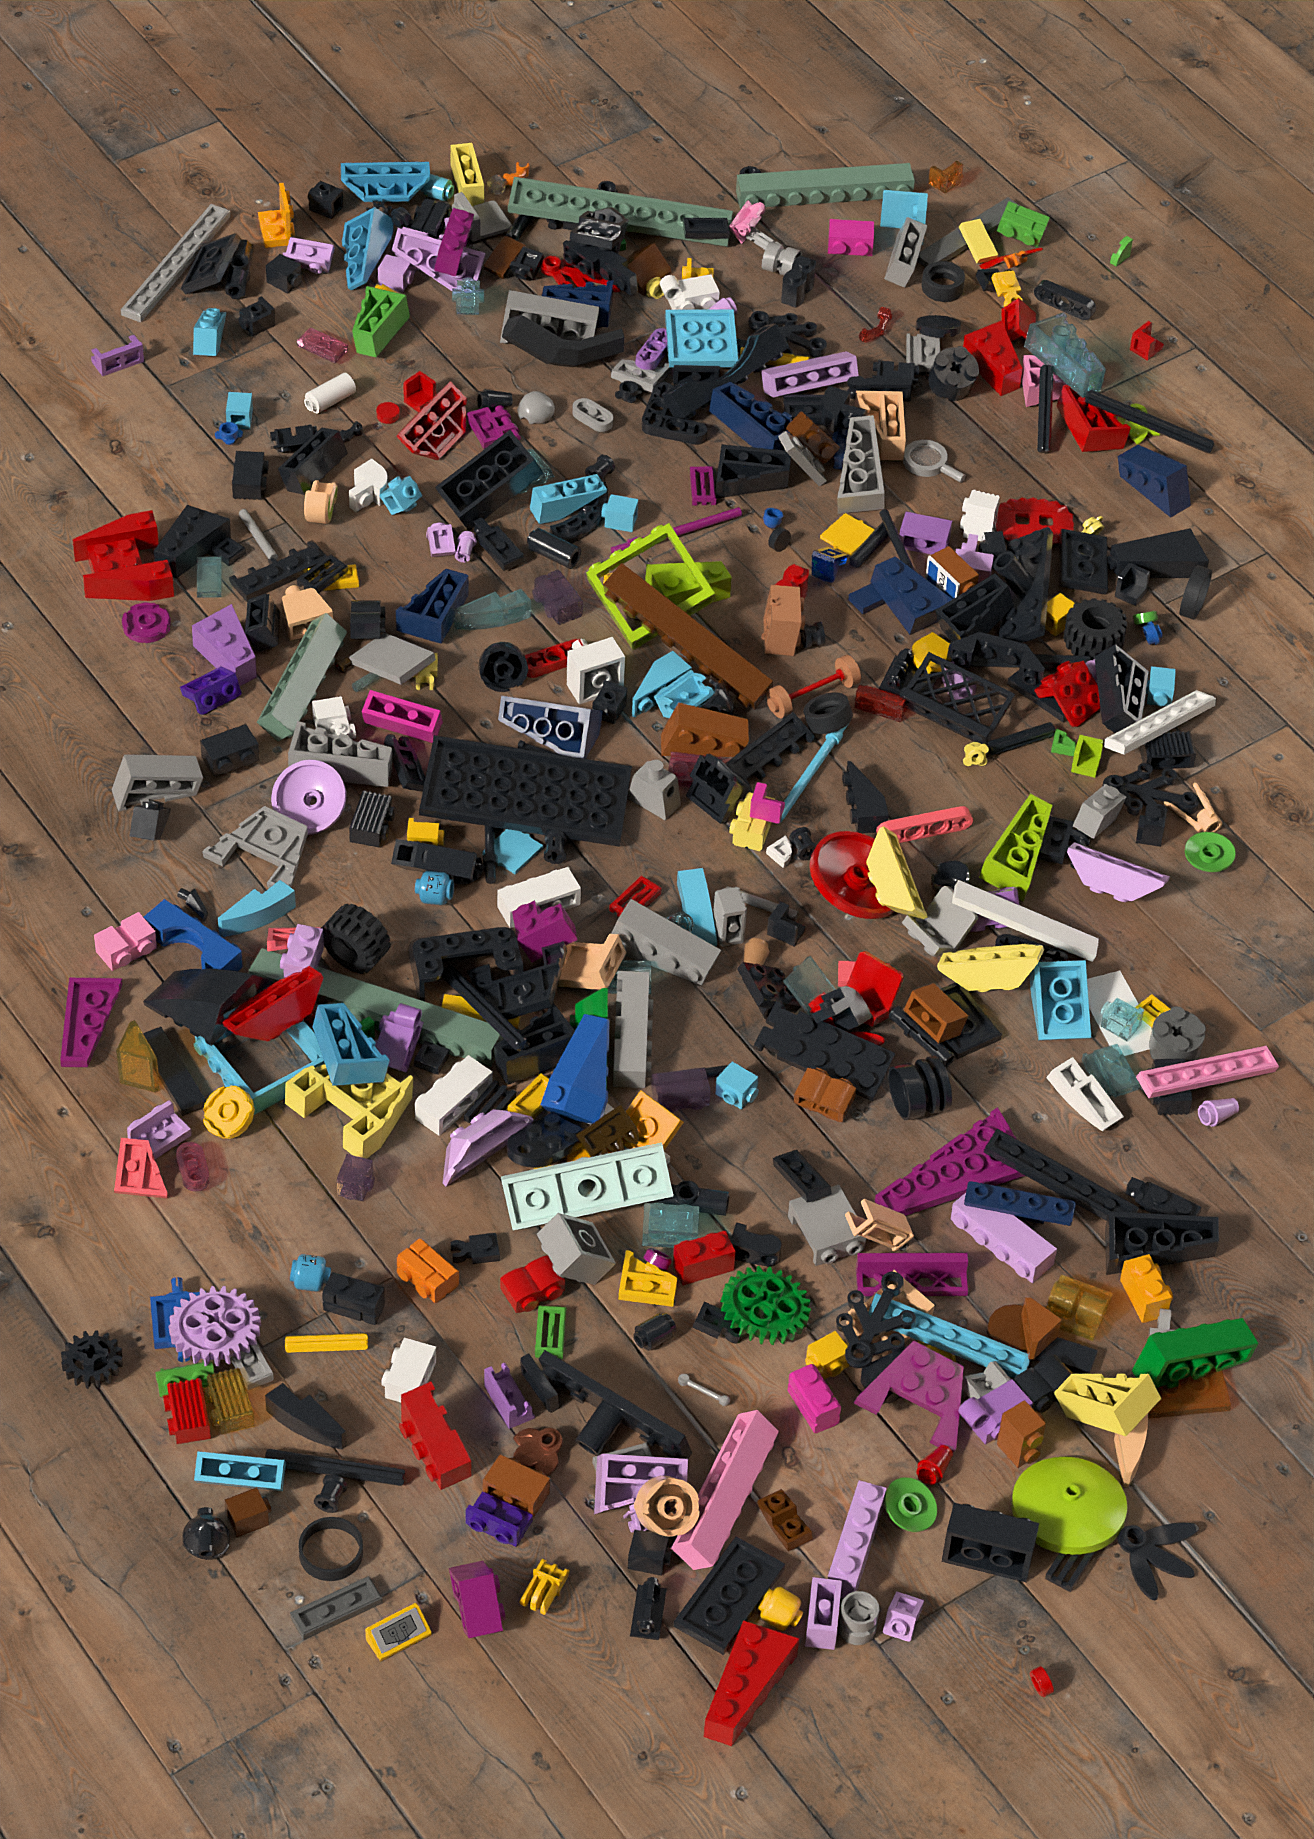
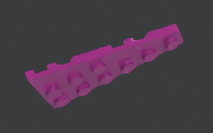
M998 1107L992 1110L990 1115L983 1121L980 1119L973 1124V1128L965 1134H959L930 1155V1159L922 1165L919 1163L912 1168V1172L903 1179H897L876 1194L875 1203L906 1216L960 1198L966 1193L969 1181L996 1186L1025 1176L983 1152L996 1129L1016 1139Z

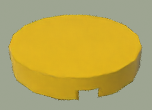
M230 1085L229 1087L223 1086L218 1088L209 1096L204 1104V1125L209 1132L221 1139H232L240 1136L248 1129L253 1120L255 1109L251 1096L237 1086Z

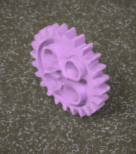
M211 1286L209 1293L200 1288V1295L196 1296L193 1293H189L190 1301L181 1299V1307H174V1315L170 1316L169 1333L171 1343L175 1344L177 1352L183 1351L184 1359L192 1356L194 1364L200 1359L204 1360V1366H207L210 1360H214L215 1365L219 1366L222 1359L227 1364H230V1357L232 1356L240 1360V1352L249 1353V1345H256V1337L260 1336L261 1320L258 1308H254L253 1300L247 1301L245 1293L237 1297V1289L235 1288L230 1293H226V1286H223L220 1292H216L215 1287Z

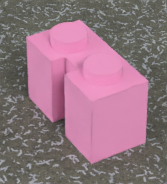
M139 912L122 920L121 926L115 929L113 926H110L94 935L96 952L112 971L128 965L131 961L147 955L157 948L156 933Z

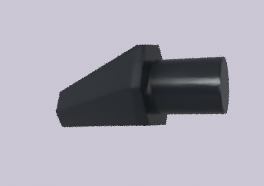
M181 888L178 891L177 897L185 900L187 907L191 908L205 921L208 912L196 889L190 892Z

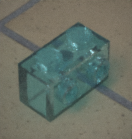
M645 1203L642 1246L674 1248V1245L682 1241L697 1239L699 1206Z

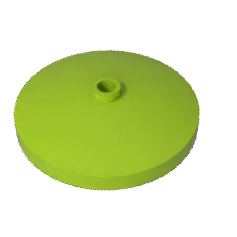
M1053 1457L1041 1460L1028 1467L1019 1476L1013 1489L1011 1502L1013 1517L1027 1518L1039 1523L1036 1544L1057 1553L1079 1555L1098 1551L1111 1544L1118 1537L1120 1530H1122L1125 1524L1127 1500L1121 1485L1107 1470L1084 1459Z

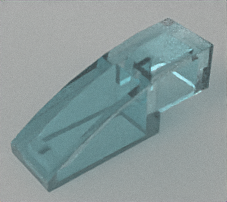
M522 589L502 597L496 592L490 593L454 609V627L464 630L489 629L520 622L531 617V599Z

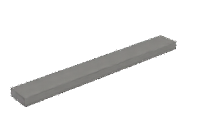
M210 204L121 308V316L142 322L193 262L201 246L209 243L231 217L230 210Z

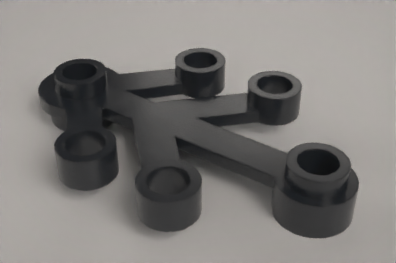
M755 311L749 317L748 325L755 331H758L765 325L784 324L785 326L779 327L786 342L788 340L807 349L813 358L823 357L826 353L827 342L824 339L816 337L809 341L796 335L797 333H803L807 337H813L816 335L817 325L813 322L797 325L798 317L794 313L769 317L764 311ZM788 348L782 353L793 355V350Z
M1141 763L1137 771L1123 777L1109 775L1103 780L1102 786L1107 784L1126 796L1123 804L1127 807V812L1134 816L1141 814L1143 804L1145 806L1167 808L1162 804H1157L1154 799L1177 804V807L1187 815L1194 814L1198 808L1199 800L1192 792L1178 795L1156 790L1166 785L1175 784L1177 772L1170 768L1163 770L1162 776L1141 785H1134L1132 783L1141 779L1148 780L1151 778L1153 768L1148 763ZM1129 794L1137 795L1139 799H1132Z
M892 1271L883 1275L881 1280L883 1293L871 1318L864 1304L863 1293L853 1290L848 1294V1306L855 1310L864 1331L860 1340L853 1329V1318L851 1315L842 1313L836 1318V1327L840 1332H843L849 1345L845 1350V1359L854 1368L868 1366L872 1362L873 1356L889 1350L895 1353L901 1352L904 1349L905 1340L899 1333L891 1334L886 1340L871 1343L877 1335L900 1327L911 1329L916 1324V1316L910 1310H904L898 1316L882 1321L893 1297L901 1294L904 1289L903 1277L897 1272ZM894 1284L897 1288L890 1289L888 1286ZM854 1297L861 1299L857 1303L851 1301ZM910 1317L912 1321L904 1322L902 1319ZM842 1320H847L850 1322L846 1326L840 1324ZM899 1340L901 1344L895 1346L891 1342ZM857 1353H861L864 1355V1357L855 1358L854 1355Z

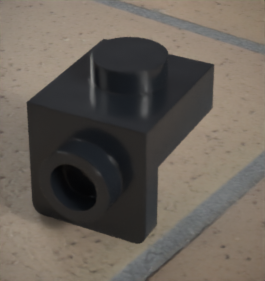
M522 247L516 262L511 261L510 267L514 275L519 279L526 280L528 278L534 280L543 262L544 255L535 250Z

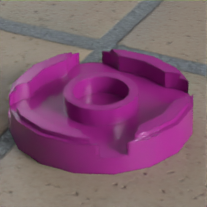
M144 602L135 604L122 617L124 634L129 639L138 643L159 641L170 631L171 618L165 608L163 610L155 603Z

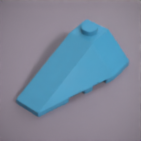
M375 207L351 219L344 225L342 246L346 248L344 260L348 262L346 277L348 289L350 290L368 281L393 235L394 223L391 217Z

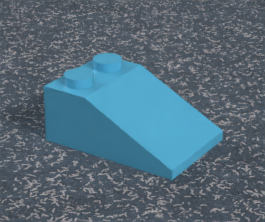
M1086 960L1038 962L1029 974L1038 1041L1090 1039L1091 1028Z

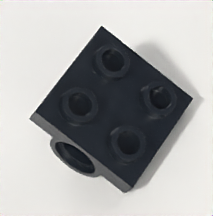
M742 962L737 968L765 1020H767L776 1001L784 1004V1010L791 1013H796L800 1009L801 1004L796 997V993L788 984L785 974L780 968Z

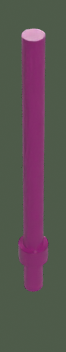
M737 507L673 527V530L677 536L740 517L742 516V511ZM638 537L627 539L626 543L611 547V553L620 549L623 551Z

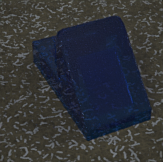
M829 547L814 550L812 553V576L833 583L839 565L846 564L848 554Z

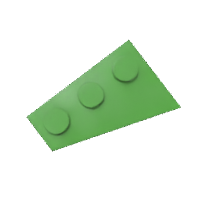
M366 286L365 299H362V308L357 315L352 332L356 352L377 357L409 319L410 314L406 295Z

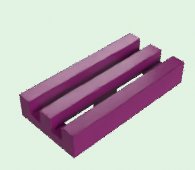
M713 466L690 467L692 506L697 505V502H701L702 505H706V502L716 505ZM695 472H699L701 495H697ZM704 472H708L710 495H706Z

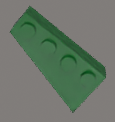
M1243 1318L1226 1319L1212 1324L1204 1323L1196 1327L1178 1328L1164 1333L1156 1332L1148 1337L1132 1372L1136 1378H1140L1141 1374H1149L1156 1388L1166 1385L1170 1389L1179 1386L1178 1381L1191 1376L1193 1380L1202 1378L1213 1368H1215L1216 1372L1248 1362L1259 1343Z

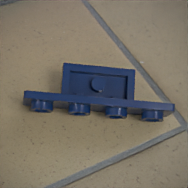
M973 1181L968 1182L964 1199L965 1206L1011 1214L1025 1221L1044 1224V1221L1067 1226L1072 1225L1076 1204L1075 1201Z

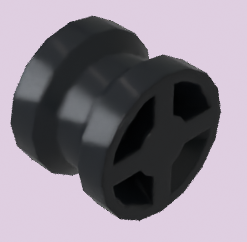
M815 622L811 626L805 624L804 630H800L801 642L804 648H811L814 644L818 646L825 645V631L821 622Z

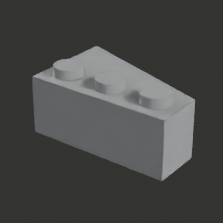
M124 755L112 787V793L119 812L126 810V806L139 803L142 805L143 801L149 802V800L164 798L166 802L195 796L203 776L196 756Z

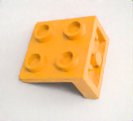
M279 183L280 210L258 212V220L265 248L288 246L290 237L295 236L294 224L290 222L294 218L293 205H288L291 204L289 190L285 191L284 183Z

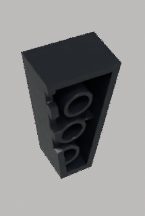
M1109 1211L1105 1226L1106 1275L1122 1273L1124 1261L1150 1254L1154 1264L1157 1263L1159 1266L1215 1257L1219 1244V1218Z

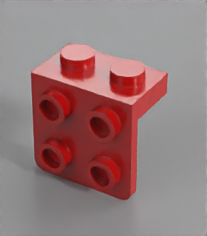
M1066 661L1057 667L1058 671L1055 674L1041 680L1042 684L1035 689V692L1039 698L1054 696L1069 724L1072 727H1077L1100 708L1098 685L1084 661L1074 663Z
M867 951L859 953L846 986L855 989L862 996L873 1016L865 1021L864 1024L875 1026L889 1017L904 975Z

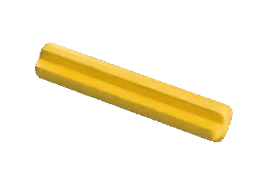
M366 1333L285 1337V1350L288 1353L366 1350L368 1348V1336Z

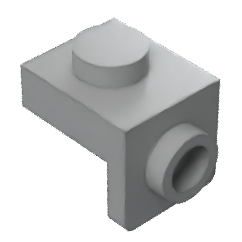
M993 1361L989 1363L983 1373L964 1376L962 1388L969 1398L975 1397L979 1399L1010 1381V1378L999 1364Z

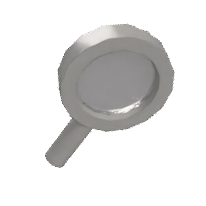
M931 440L913 441L905 448L903 464L912 474L931 477L942 472L960 483L965 480V474L947 465V452L939 443Z

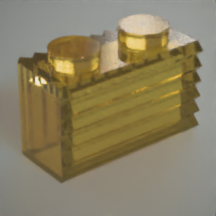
M240 1368L230 1369L229 1371L225 1370L213 1375L209 1374L207 1376V1386L203 1387V1393L206 1403H212L213 1410H210L213 1426H219L221 1435L255 1427L254 1413Z

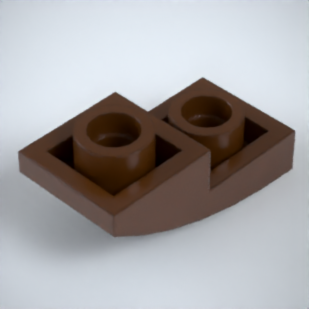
M506 235L485 262L484 270L504 279L511 268V261L516 262L522 247H526V245Z
M782 1489L757 1500V1505L787 1551L813 1540L812 1531L797 1514V1506Z

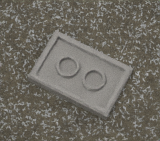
M385 632L380 635V639H374L349 657L352 665L400 685L436 660L434 652Z

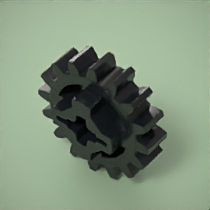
M95 1330L92 1336H89L87 1331H83L82 1338L74 1335L73 1344L66 1342V1351L61 1352L62 1370L66 1371V1378L68 1380L74 1378L76 1386L81 1384V1382H85L87 1389H89L91 1383H95L98 1388L101 1387V1381L103 1380L111 1383V1375L118 1376L119 1367H123L122 1348L118 1347L117 1339L110 1341L109 1333L100 1337L98 1330Z

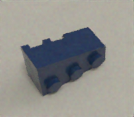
M614 280L607 281V285L594 286L593 282H586L585 287H573L572 284L544 286L542 296L597 306L599 311L596 328H608L613 304Z
M1136 445L1118 456L1120 477L1170 518L1191 506L1187 465L1140 445Z

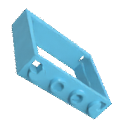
M236 1008L223 1014L224 1020L227 1019ZM304 1020L286 1029V1031L312 1062L255 1093L252 1092L214 1045L207 1044L202 1036H195V1043H193L196 1052L200 1056L204 1055L208 1060L211 1070L214 1073L218 1072L222 1077L225 1087L230 1085L237 1086L249 1093L254 1103V1115L285 1099L286 1082L304 1068L312 1065L316 1068L325 1064L315 1033ZM227 1029L216 1042L228 1037L233 1032Z

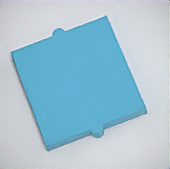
M506 829L495 839V854L498 856V866H502L514 874L521 870L543 849L542 844L530 838L528 833L524 834L521 831Z

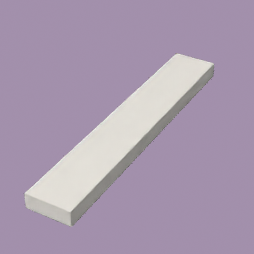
M1196 690L1105 739L1104 747L1125 755L1214 707L1216 698Z
M960 880L956 883L952 899L953 904L1093 962L1095 959L1098 938Z

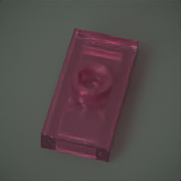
M311 327L297 340L298 347L333 363H336L348 351V344Z

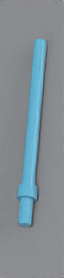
M846 727L832 733H827L826 741L784 800L785 808L780 822L784 820L833 746L839 744Z

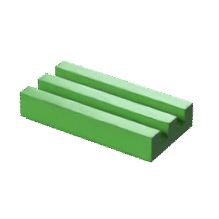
M538 1307L536 1358H540L544 1350L552 1355L557 1356V1358L563 1359L566 1307ZM544 1313H549L547 1347H541ZM555 1314H560L558 1348H552Z

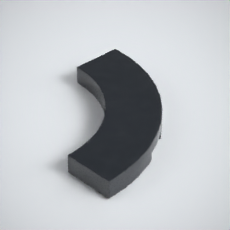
M606 481L603 482L607 489L606 493L584 505L577 515H573L561 523L551 525L550 533L570 543H574L593 532L604 518L601 516L603 504L608 503Z

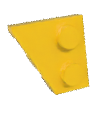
M626 1250L618 1300L673 1307L677 1277L659 1270L657 1266L649 1262L643 1263L634 1257L633 1252Z

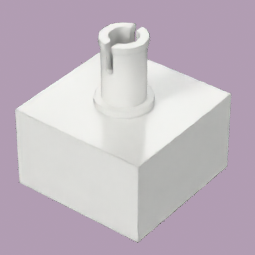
M613 637L587 644L585 639H580L583 646L579 640H576L572 645L573 650L568 651L567 686L579 705L595 700L605 680L624 687L625 656Z

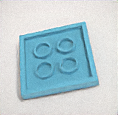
M734 309L665 311L669 367H674V365L733 367L738 361Z

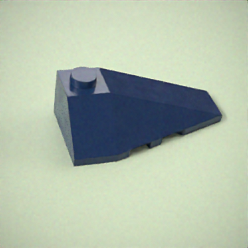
M501 696L498 720L518 732L535 739L536 742L551 748L560 755L586 759L599 737L603 711Z

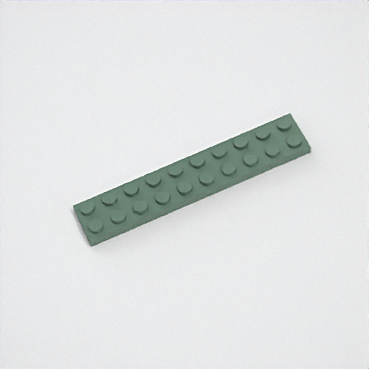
M514 177L508 204L509 213L579 223V217L586 211L593 212L613 207L625 219H629L626 229L628 232L721 246L728 245V239H685L683 218H727L728 225H730L733 213L731 210Z

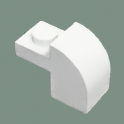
M370 459L354 469L355 487L349 490V508L354 512L367 507L373 501L379 506L384 503L379 495L388 488L387 473L380 464Z

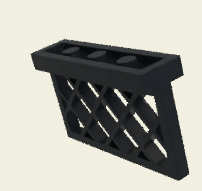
M928 652L907 688L904 687L900 693V706L967 739L987 745V742L991 740L992 734L1013 702L1015 694ZM930 661L940 665L941 672L928 675L926 668ZM956 673L962 676L963 682L954 685L949 684L948 675ZM944 677L946 687L933 690L930 680ZM927 681L930 691L919 693L913 689L916 684ZM979 684L983 686L985 693L971 696L969 686ZM965 687L968 697L954 700L952 691ZM949 692L951 702L944 704L937 702L935 695ZM1001 695L1007 699L1004 704L993 707L990 697ZM987 698L990 708L976 711L973 701ZM970 702L973 712L968 714L958 712V705ZM992 713L994 720L990 727L980 723L978 716Z

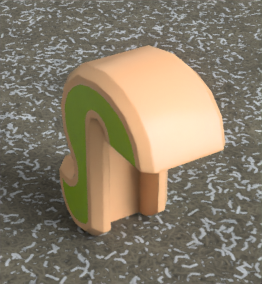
M315 480L311 491H306L304 515L307 522L328 524L331 521L338 493V486L335 482L330 484Z

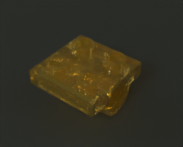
M1061 1274L1059 1280H1056L1053 1285L1046 1309L1062 1319L1061 1330L1094 1341L1112 1300L1113 1293Z

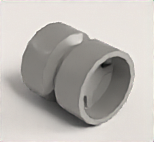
M770 241L763 255L762 269L773 273L779 271V274L784 276L786 272L792 269L794 260L801 256V251L791 247L784 249L783 245Z
M855 1591L849 1593L842 1601L838 1628L842 1639L847 1643L864 1645L869 1643L875 1636L879 1604L870 1593Z

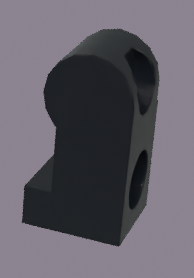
M736 1222L730 1240L735 1249V1260L766 1267L778 1264L781 1255L780 1239L771 1234L759 1235L747 1232V1225Z

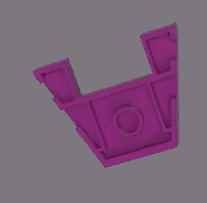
M913 1341L855 1399L854 1404L877 1415L888 1391H891L938 1415L940 1420L929 1443L937 1447L946 1445L954 1453L957 1446L958 1410L961 1402L964 1366Z

